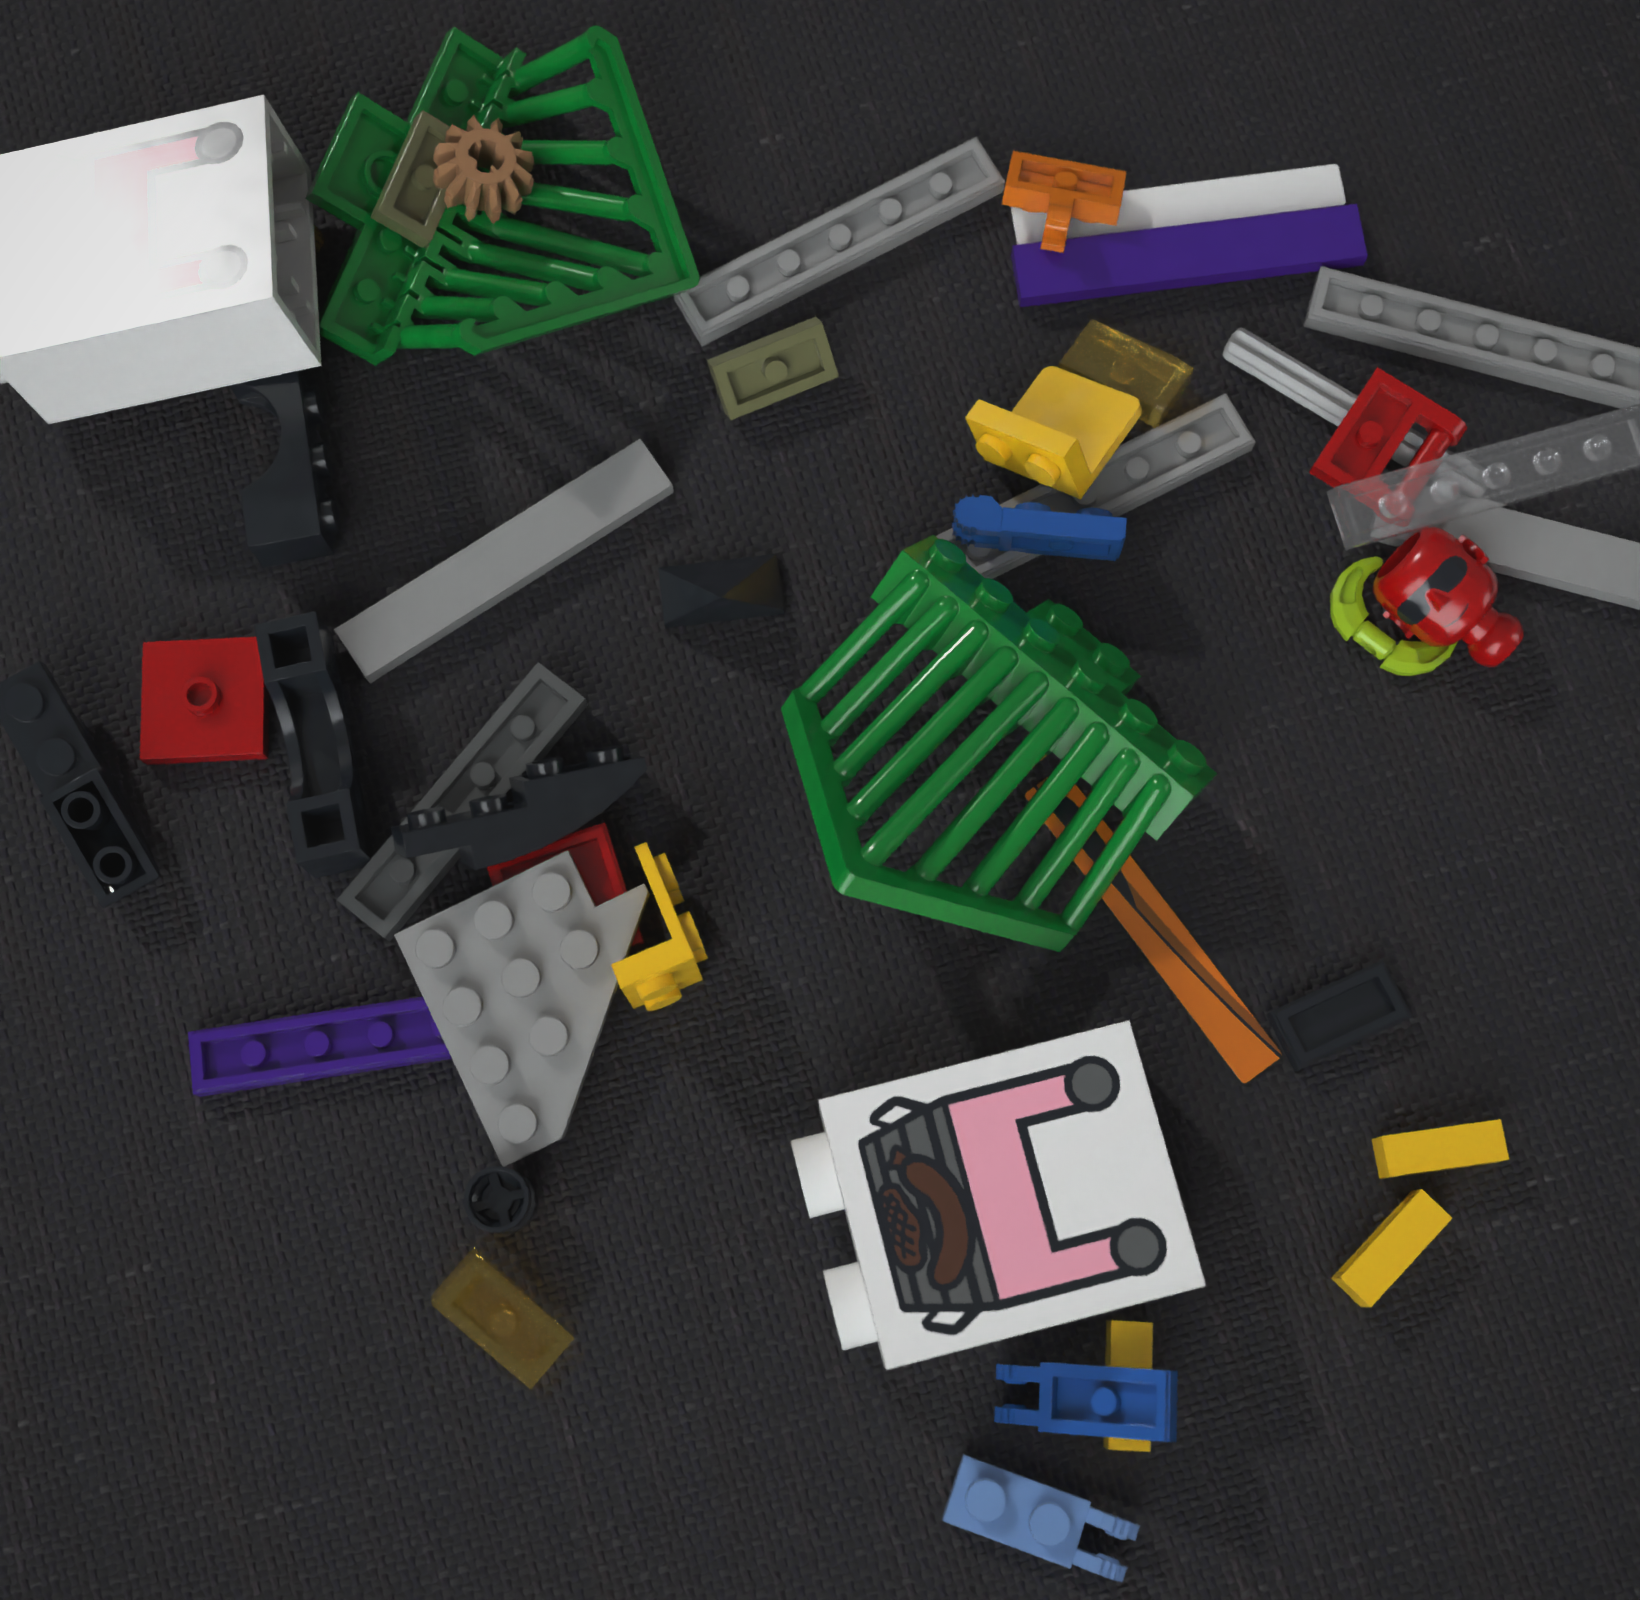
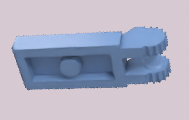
M965 1454L962 1455L942 1516V1521L1061 1566L1071 1569L1072 1564L1087 1571L1118 1582H1123L1127 1567L1120 1564L1119 1560L1102 1553L1094 1554L1077 1547L1084 1524L1086 1522L1103 1529L1106 1534L1113 1537L1134 1541L1140 1527L1136 1523L1091 1507V1502L1087 1499Z

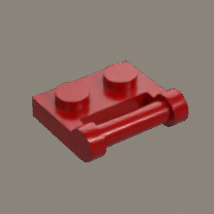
M1377 367L1311 467L1309 473L1370 510L1373 516L1381 523L1393 529L1401 530L1413 514V510L1410 507L1448 447L1458 445L1467 431V425L1457 415ZM1414 422L1426 429L1428 435L1391 492L1375 482Z

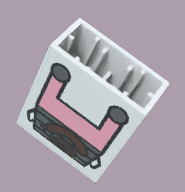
M264 94L0 155V384L9 383L48 424L321 366L313 203L305 199L312 184L311 170Z
M1129 1020L818 1100L819 1112L824 1132L791 1140L809 1217L813 1218L844 1210L857 1259L855 1263L823 1271L842 1350L878 1342L883 1366L886 1370L1206 1286Z

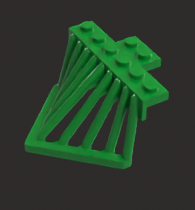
M592 26L573 40L521 66L526 53L517 47L505 58H502L456 27H453L446 33L407 122L359 92L350 99L305 197L309 202L358 229L319 315L320 336L375 366L394 355L396 349L461 348L475 356L675 296L698 285L700 280L699 273L616 36L600 26ZM589 59L595 78L589 82L519 101L512 100L515 96ZM596 107L608 113L616 137L609 140H523L521 150L532 152L534 164H615L628 170L636 194L627 198L534 182L531 193L527 196H521L522 204L623 222L632 221L649 231L656 252L650 255L510 218L503 213L500 214V219L493 224L485 211L477 210V216L468 222L465 216L466 205L464 204L448 209L446 205L431 242L422 248L370 217L414 118L422 110L450 127L453 124L466 131L467 122L473 115L480 122L482 128L490 129L491 124L499 118L502 123V129ZM478 167L480 172H490L487 168ZM461 229L601 266L602 268H593L483 243ZM445 258L550 283L461 270ZM621 272L638 276L641 278L632 280L631 278L627 277ZM567 286L590 291V293L578 296ZM427 288L485 298L435 296ZM517 303L538 306L539 308L526 311ZM411 318L462 322L459 324L414 325ZM475 322H488L478 326L474 324Z
M931 535L901 551L871 595V598L879 605L800 687L791 692L781 707L834 888L846 896L1061 952L1082 928L1144 833H1148L1157 841L1180 813L1205 789L1217 773L1206 764L1204 755L1194 745L1184 740H1177L1157 723L1156 715L1149 707L1138 700L1128 699L1125 696L1141 676L1130 667V662L1122 651L1111 644L1101 643L1084 629L1081 618L1073 610L1047 599L1026 613L1013 602L1014 599L1011 592L1004 585L993 579L984 578L966 562V556L960 548L947 540L938 539L935 535ZM895 623L902 624L909 629L822 720L817 706L820 700ZM933 650L938 655L834 760L830 746L835 745L839 737L922 651ZM963 675L967 682L848 803L843 788L849 785L855 775L948 680ZM989 699L998 705L862 848L857 832L862 829L877 809L975 709ZM1019 726H1022L1029 732L1027 737L912 867L904 872L882 866L889 856L999 741ZM1051 752L1061 759L1060 763L961 887L936 881L943 870L1037 763ZM1080 777L1086 780L1092 786L1089 795L1014 899L1009 901L988 895ZM1114 804L1122 811L1123 820L1064 910L1060 914L1038 909Z

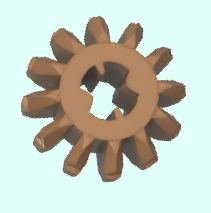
M474 115L468 120L466 131L452 124L446 131V143H439L435 147L433 158L436 166H438L434 169L433 182L435 188L446 190L444 202L447 205V209L460 204L466 205L465 216L468 222L477 216V210L485 211L493 224L500 219L501 208L515 215L521 208V196L530 194L534 179L529 173L533 169L534 158L532 152L521 150L523 138L520 131L504 136L502 134V123L499 118L488 129L482 128ZM478 167L487 168L490 172H480Z

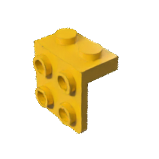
M1049 366L1039 373L1012 412L978 399L965 419L976 440L975 447L984 460L1081 500L1140 418L1142 408L1138 398L1061 368Z
M647 842L635 846V850L672 939L611 964L620 989L633 1009L645 1005L647 1011H654L681 999L680 989L702 981L703 978L697 963L708 959L690 912L676 915L673 906L685 901L666 854L663 853L653 857Z

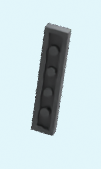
M538 662L411 812L445 807L446 816L471 811L469 801L473 799L506 794L509 800L512 797L509 777L527 774V763L543 760L588 706L586 698ZM407 817L400 825L408 824ZM391 835L338 897L337 901L390 942L394 934L398 933L460 859L459 848L405 858L395 852Z

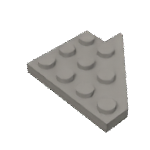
M568 850L394 934L503 1167L565 1138L618 986V981L611 964L628 957L650 895L646 885L642 884L596 906Z

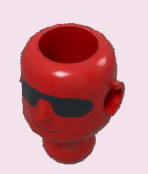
M1423 528L1409 537L1395 550L1375 577L1373 593L1379 604L1386 610L1382 615L1396 623L1408 639L1415 635L1429 646L1438 648L1452 645L1461 639L1467 644L1468 652L1472 659L1483 666L1494 667L1509 657L1524 637L1523 626L1516 617L1506 612H1498L1492 607L1498 593L1496 574L1485 564L1489 560L1487 554L1464 534L1457 539L1441 528Z

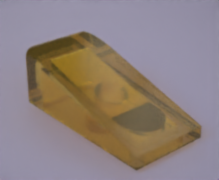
M1091 319L1058 366L1063 370L1138 398L1142 408V414L1139 419L1153 428L1161 424L1187 388L1195 369L1171 354Z
M475 1247L463 1258L431 1296V1303L434 1308L529 1389L537 1383L574 1340V1336Z

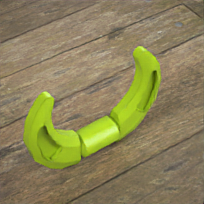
M1370 557L1354 562L1339 575L1330 593V616L1334 627L1342 638L1347 642L1353 636V640L1380 661H1384L1379 668L1398 676H1414L1432 672L1451 656L1457 642L1439 648L1429 646L1425 642L1401 640L1396 645V641L1370 621H1364L1369 613L1365 608L1362 596L1363 584L1370 574L1381 568L1383 560L1380 557Z

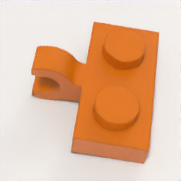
M1013 151L1002 205L1021 208L1031 213H1047L1040 249L1064 253L1071 218H1076L1085 223L1117 225L1127 171Z

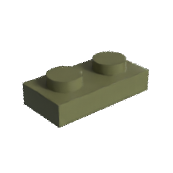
M424 110L414 118L370 217L422 248L431 242L446 208V203L444 202L446 190L435 188L433 182L434 169L438 167L433 158L435 147L439 143H446V131L450 128V126Z
M817 317L707 360L724 412L730 420L839 377L823 323Z

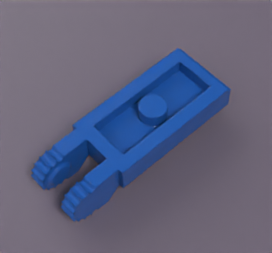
M966 495L964 499H959L958 504L955 503L952 529L953 535L956 536V541L959 540L961 545L967 544L968 547L970 544H974L975 547L998 549V551H1017L1030 554L1116 561L1120 557L1125 541L1127 518L1112 517L1110 511L1101 508H1082L1077 510L1076 513L1051 511L1049 506L1035 502L1020 503L1015 508H1002L992 496L980 495L976 498L974 495L971 497Z
M1040 1362V1366L996 1364L997 1380H1003L1007 1384L1025 1385L1028 1382L1040 1383L1039 1409L1027 1408L1025 1405L1020 1404L996 1406L994 1413V1422L1038 1426V1432L1160 1442L1177 1441L1178 1371Z

